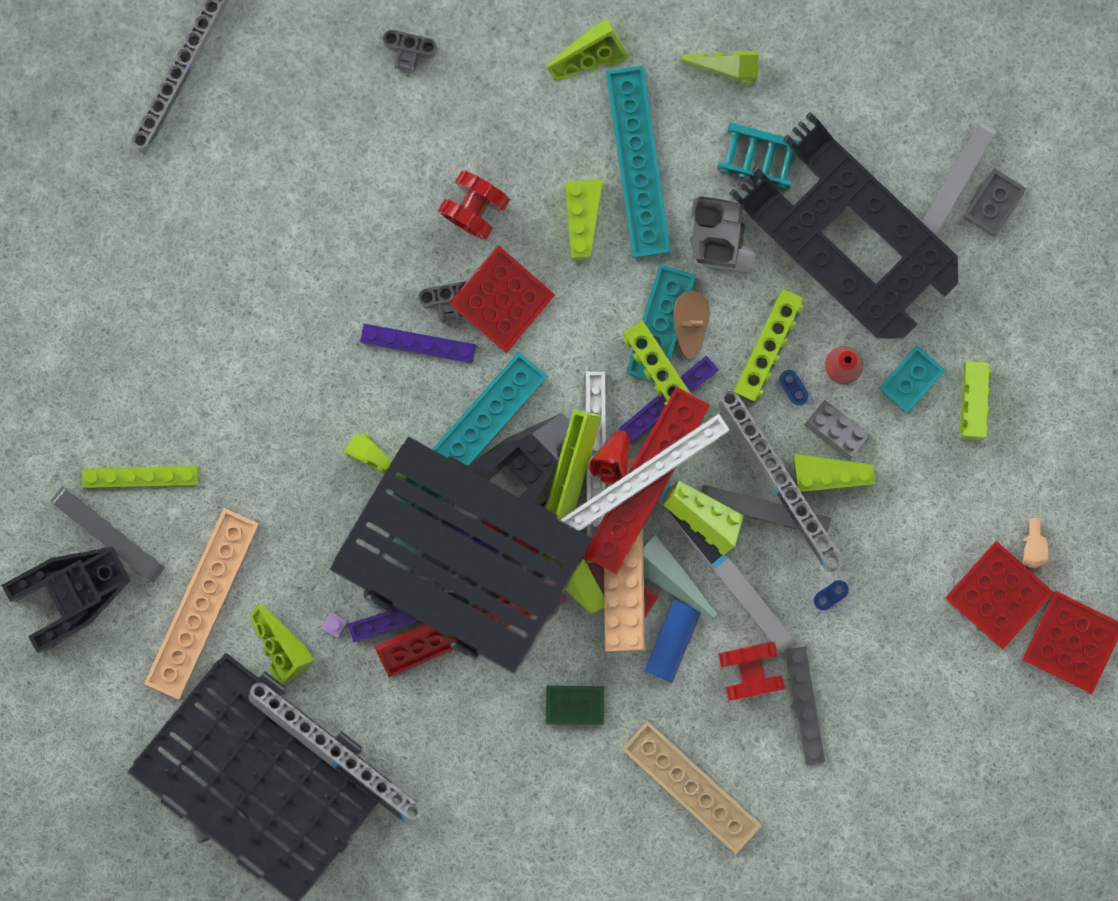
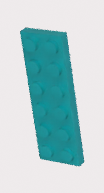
M659 264L642 320L670 361L677 339L674 323L675 302L681 294L692 290L696 275ZM640 339L636 342V346L639 349H645L647 343L645 340ZM632 351L626 374L648 380L643 372L645 370L642 363L638 364L633 357L635 352ZM653 355L648 356L646 359L649 365H655L658 362L657 358ZM661 371L657 374L659 381H664L666 372Z

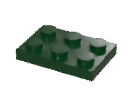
M546 685V724L604 725V686Z

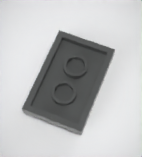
M994 168L963 217L996 237L1027 188Z
M826 400L821 403L804 425L848 461L853 458L870 436Z

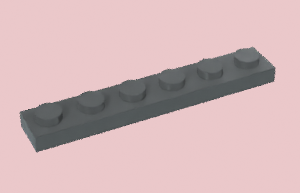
M806 646L787 650L805 763L823 762L825 757Z

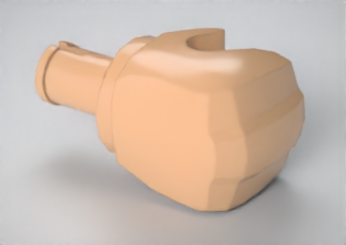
M1040 518L1028 519L1029 536L1024 538L1026 545L1024 548V558L1021 563L1032 569L1047 564L1049 560L1047 538L1041 536Z

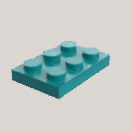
M916 345L878 389L903 411L908 413L944 373L945 369Z

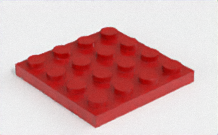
M497 245L449 302V305L502 351L507 353L555 294L502 247Z
M995 541L946 595L945 599L1003 650L1054 592L1001 544Z
M1055 590L1021 660L1089 694H1093L1118 641V621Z

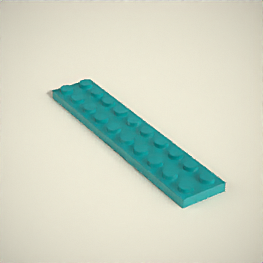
M637 66L606 71L632 257L639 258L671 253L644 67Z
M518 352L432 449L447 458L450 455L468 466L471 465L548 376ZM408 477L404 480L415 487L419 486L417 482ZM426 487L422 490L438 500L442 497ZM395 492L392 493L398 500L406 504L409 503V500ZM416 504L413 506V508L425 515L429 512Z

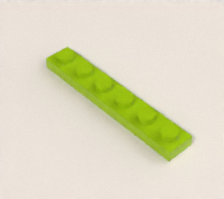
M198 466L82 469V488L198 485Z

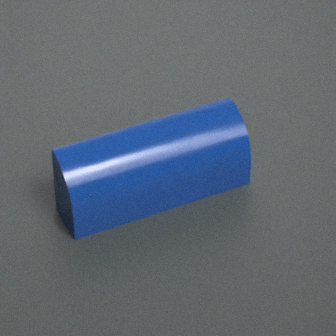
M673 600L644 672L673 683L701 615L700 611Z

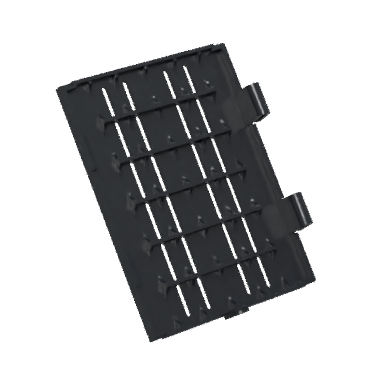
M408 436L337 553L329 570L365 591L370 590L373 593L372 596L366 595L365 597L382 609L393 613L397 608L451 639L453 636L456 641L455 643L450 642L449 645L465 656L476 660L480 655L515 675L518 668L525 661L545 624L558 612L564 591L589 550L588 547L593 538L557 519L558 515L537 503L532 502L530 504L474 473L475 469L449 455L447 458ZM396 473H400L417 482L419 486L415 487L396 476ZM426 487L449 500V503L445 504L422 490ZM390 489L409 500V503L406 504L386 493V490ZM414 504L438 516L439 520L436 521L413 508ZM456 504L478 516L479 520L476 521L454 509L453 505ZM444 520L467 532L469 537H465L443 525ZM484 520L507 532L509 537L497 533L482 523ZM371 523L390 534L389 537L367 527L366 524ZM396 537L420 551L419 554H415L394 542V538ZM474 537L499 550V554H495L474 542ZM516 537L539 550L540 553L535 554L512 540ZM360 539L378 549L380 553L376 554L356 541ZM387 554L410 567L409 571L383 558L384 555ZM426 554L448 566L450 570L446 571L424 559L423 556ZM504 554L528 566L530 570L526 571L504 559ZM544 554L566 565V568L562 569L544 559ZM415 571L440 584V587H434L413 575ZM454 571L480 584V587L476 588L453 575ZM534 571L555 581L556 585L553 586L533 575ZM444 588H447L453 591L454 593L460 595L461 597L469 600L470 604L466 605L458 599L443 592ZM484 588H487L492 592L500 595L501 597L509 600L510 604L506 605L505 603L483 592ZM476 604L477 606L499 617L500 621L497 622L491 619L490 617L475 610L473 607ZM517 605L537 618L535 620L515 610L514 606ZM505 621L526 632L527 635L523 637L504 626Z
M225 653L220 660H217L135 759L127 774L160 799L159 802L180 819L185 818L237 859L236 863L255 878L265 881L289 901H300L339 852L342 854L353 841L351 837L378 802L249 701L250 690L256 683L265 684L280 697L281 694L284 695L286 693L284 685L266 671L258 678L233 657ZM211 688L214 692H216L223 699H225L229 704H223L220 700H218L211 693H209L207 689ZM254 691L257 697L263 696L260 691ZM283 697V699H284L285 701H287L290 705H292V706H293L294 708H296L299 712H301L303 715H305L302 711H300L297 707H295L293 704H291L288 700H286V699ZM195 703H199L201 706H203L206 710L212 713L216 717V719H211L208 715H206L199 708H197L195 706ZM269 704L272 709H278L277 704ZM233 706L256 724L255 727L251 726L230 708ZM291 715L284 716L286 720L293 721ZM305 715L308 719H310L313 723H315L317 726H319V727H320L322 730H324L327 734H329L331 737L335 738V737L332 736L329 732H327L325 729H323L320 725H318L316 722H314L311 718H309L307 715ZM222 721L244 740L242 742L220 726L218 722ZM300 727L301 732H309L306 727ZM258 728H262L283 745V748L278 747L260 733ZM340 731L336 736L335 740L357 756V754L362 752L363 747L343 731ZM170 733H175L187 744H189L192 747V749L188 750L180 742L174 739L170 735ZM315 739L318 745L324 744L321 739ZM246 743H250L252 746L258 749L261 753L268 757L271 760V762H266L263 758H261L254 751L246 746ZM158 748L164 749L180 763L176 765L158 751ZM289 749L311 767L310 770L297 762L285 750ZM194 751H198L220 770L218 772L197 757ZM330 751L332 756L339 757L337 751ZM358 757V758L361 759L364 763H366L368 766H370L373 770H375L378 774H380L382 777H384L387 781H389V782L392 784V782H391L389 779H387L384 775H382L380 772H378L375 768H373L370 764H368L366 761H364L361 757ZM346 763L347 768L354 769L352 763ZM277 764L299 782L298 785L285 777L273 765ZM181 767H187L199 778L207 783V786L204 787L197 780L191 777L188 773L182 770ZM313 771H317L338 788V791L333 790L313 774ZM223 772L244 787L247 792L243 793L221 774ZM361 775L364 781H370L367 775ZM301 786H305L326 803V806L321 805L301 789ZM376 787L379 793H385L383 787ZM209 788L215 789L233 803L235 807L231 808L209 791ZM344 792L347 796H349L356 803H358L362 807V809L359 810L358 808H356L349 801L343 798L340 795V793ZM253 794L275 812L274 815H271L253 801L249 795ZM332 807L335 811H337L344 818H346L350 822V824L347 825L346 823H344L337 816L331 813L328 810V808ZM237 809L243 811L263 828L261 830L256 828L237 813ZM281 816L289 824H291L298 831H300L302 833V836H298L287 826H285L282 822H280L276 817ZM264 832H270L278 840H280L287 847H289L290 851L287 852L286 850H284L281 846H279L267 835H265ZM304 838H309L312 842H314L321 849H323L326 852V855H322L319 851H317L310 844H308L304 840ZM295 852L296 854H298L306 862L314 867V870H310L309 868H307L304 864H302L295 857H293L292 853Z

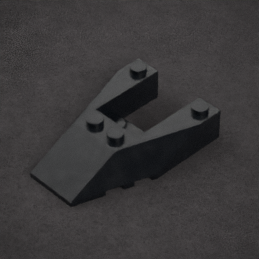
M563 413L551 417L504 439L469 466L475 469L474 473L490 480L506 465L528 488L519 498L530 504L535 502L544 507L550 496L570 421Z
M107 547L52 557L1 586L9 601L13 603L46 586L62 618L28 636L36 652L43 653L89 626L129 584L131 579L114 547Z

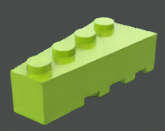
M603 179L565 182L571 261L591 258Z
M966 361L964 363L959 439L982 441L987 437L988 398H990L991 387H988V383L992 377V368H989V363Z
M793 454L796 486L801 493L873 486L875 484L874 469L871 464Z
M679 480L667 490L663 506L681 521L685 520L688 522L693 531L700 532L706 537L705 541L719 548V552L723 556L735 547L744 515Z

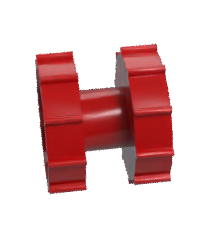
M461 170L454 183L467 194L461 204L444 199L437 212L467 233L481 240H487L493 227L489 222L481 218L488 206L499 212H504L511 199L493 184L466 170Z
M775 641L718 653L721 668L738 665L741 684L725 687L728 701L785 689L782 675L766 678L762 659L778 656Z

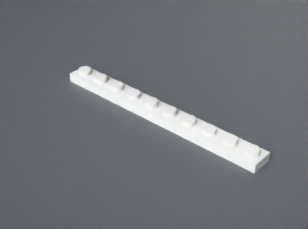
M605 372L585 373L586 411L602 416L589 463L606 442ZM589 464L586 471L587 502L606 490V483L601 482L599 476L596 475L594 477L590 473ZM604 515L587 526L588 536L593 537ZM587 559V563H594L593 561Z
M719 414L562 518L561 521L579 531L583 530L730 431L721 416Z

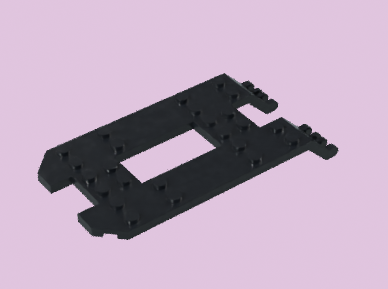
M809 112L806 115V119L815 127L810 131L800 121L798 126L807 135L805 136L799 129L794 127L792 132L801 141L796 144L789 135H786L783 141L820 180L793 205L778 191L768 177L755 166L752 169V173L761 181L756 185L749 176H745L744 180L753 189L750 190L740 181L738 186L747 195L742 198L735 189H732L729 195L737 203L744 204L743 210L876 339H904L918 325L905 310L930 285L944 298L958 285V256L831 136L819 119ZM847 207H850L902 257L877 284L822 233Z

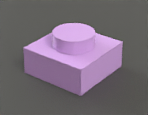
M330 612L321 628L338 638L348 621Z

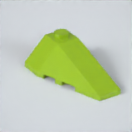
M607 18L585 32L548 63L546 68L554 80L557 81L577 76L579 70L589 69L590 72L596 71L595 66L606 64L607 68L615 66L630 56L617 31Z
M733 51V54L728 56L723 54V52H716V54H712V57H708V54L704 53L681 55V63L736 81H742V84H753V81H757L759 51Z
M363 432L361 435L356 433L345 448L344 453L385 474L392 461L374 442L370 441L372 439L371 436ZM396 473V476L402 480L407 478L400 473Z
M546 554L543 556L544 559L550 562L557 561ZM583 558L566 591L593 614L605 607V597Z
M261 603L258 604L251 612L250 617L257 636L264 639L265 648L262 650L264 655L268 653L273 664L269 665V669L272 675L285 686L306 672L313 664L314 659L306 646Z

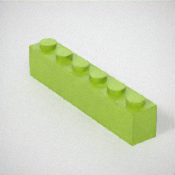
M573 409L550 496L545 508L558 515L557 519L559 520L576 509L602 416L588 411Z

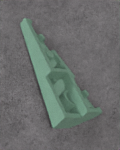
M655 534L643 548L644 577L714 620L719 613L709 604L707 597L703 596L699 591L697 584L680 562H677L672 556L670 549L665 547L659 535Z

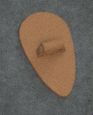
M695 291L681 294L674 306V323L678 344L684 357L688 360L693 359L699 352L709 319V304L701 293Z

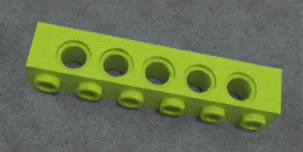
M782 289L734 390L739 397L752 403L755 402V399L760 400L764 391L761 387L764 382L768 383L772 374L769 370L772 365L776 366L780 355H777L780 348L784 349L788 338L785 336L788 330L792 332L797 322L793 319L796 313L800 315L805 305L801 303L802 297ZM781 309H790L791 316L784 317L781 314ZM780 325L783 328V333L775 334L773 326ZM772 342L775 345V350L767 351L764 346L765 343ZM757 360H765L767 367L764 369L758 368ZM751 376L757 377L759 384L756 386L750 385L748 378Z
M643 320L623 332L624 338L622 340L627 348L631 347L635 352L633 354L634 359L638 364L642 363L645 370L643 372L647 379H652L656 384L654 389L659 397L663 395L665 398V406L670 399L667 393L669 388H676L677 386L690 393ZM643 339L646 341L647 347L639 349L636 346V342ZM648 356H655L658 362L655 365H649L646 361ZM664 371L667 373L668 379L666 381H659L657 374Z

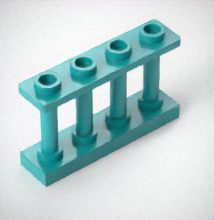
M729 122L727 133H730L731 140L725 162H718L717 169H720V173L725 175L735 173L741 179L749 176L750 178L757 179V183H759L761 180L750 171L757 144L764 142L767 143L768 150L762 172L775 184L776 188L781 190L791 188L792 182L787 181L795 153L783 141L784 136ZM741 136L749 138L748 141L750 142L743 168L732 166L738 140L741 139ZM793 139V141L796 142V144L800 142L798 140ZM778 146L786 148V156L780 178L769 176L775 149H778Z

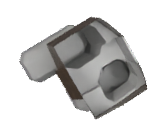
M702 196L694 199L693 205L690 206L688 223L692 227L690 242L697 263H702L706 268L745 274L752 270L755 253L751 248L742 246L745 225L742 222L744 204ZM711 243V244L732 246L734 249H728V248H722V247H715V246H709L707 249H705V246H706L707 244Z

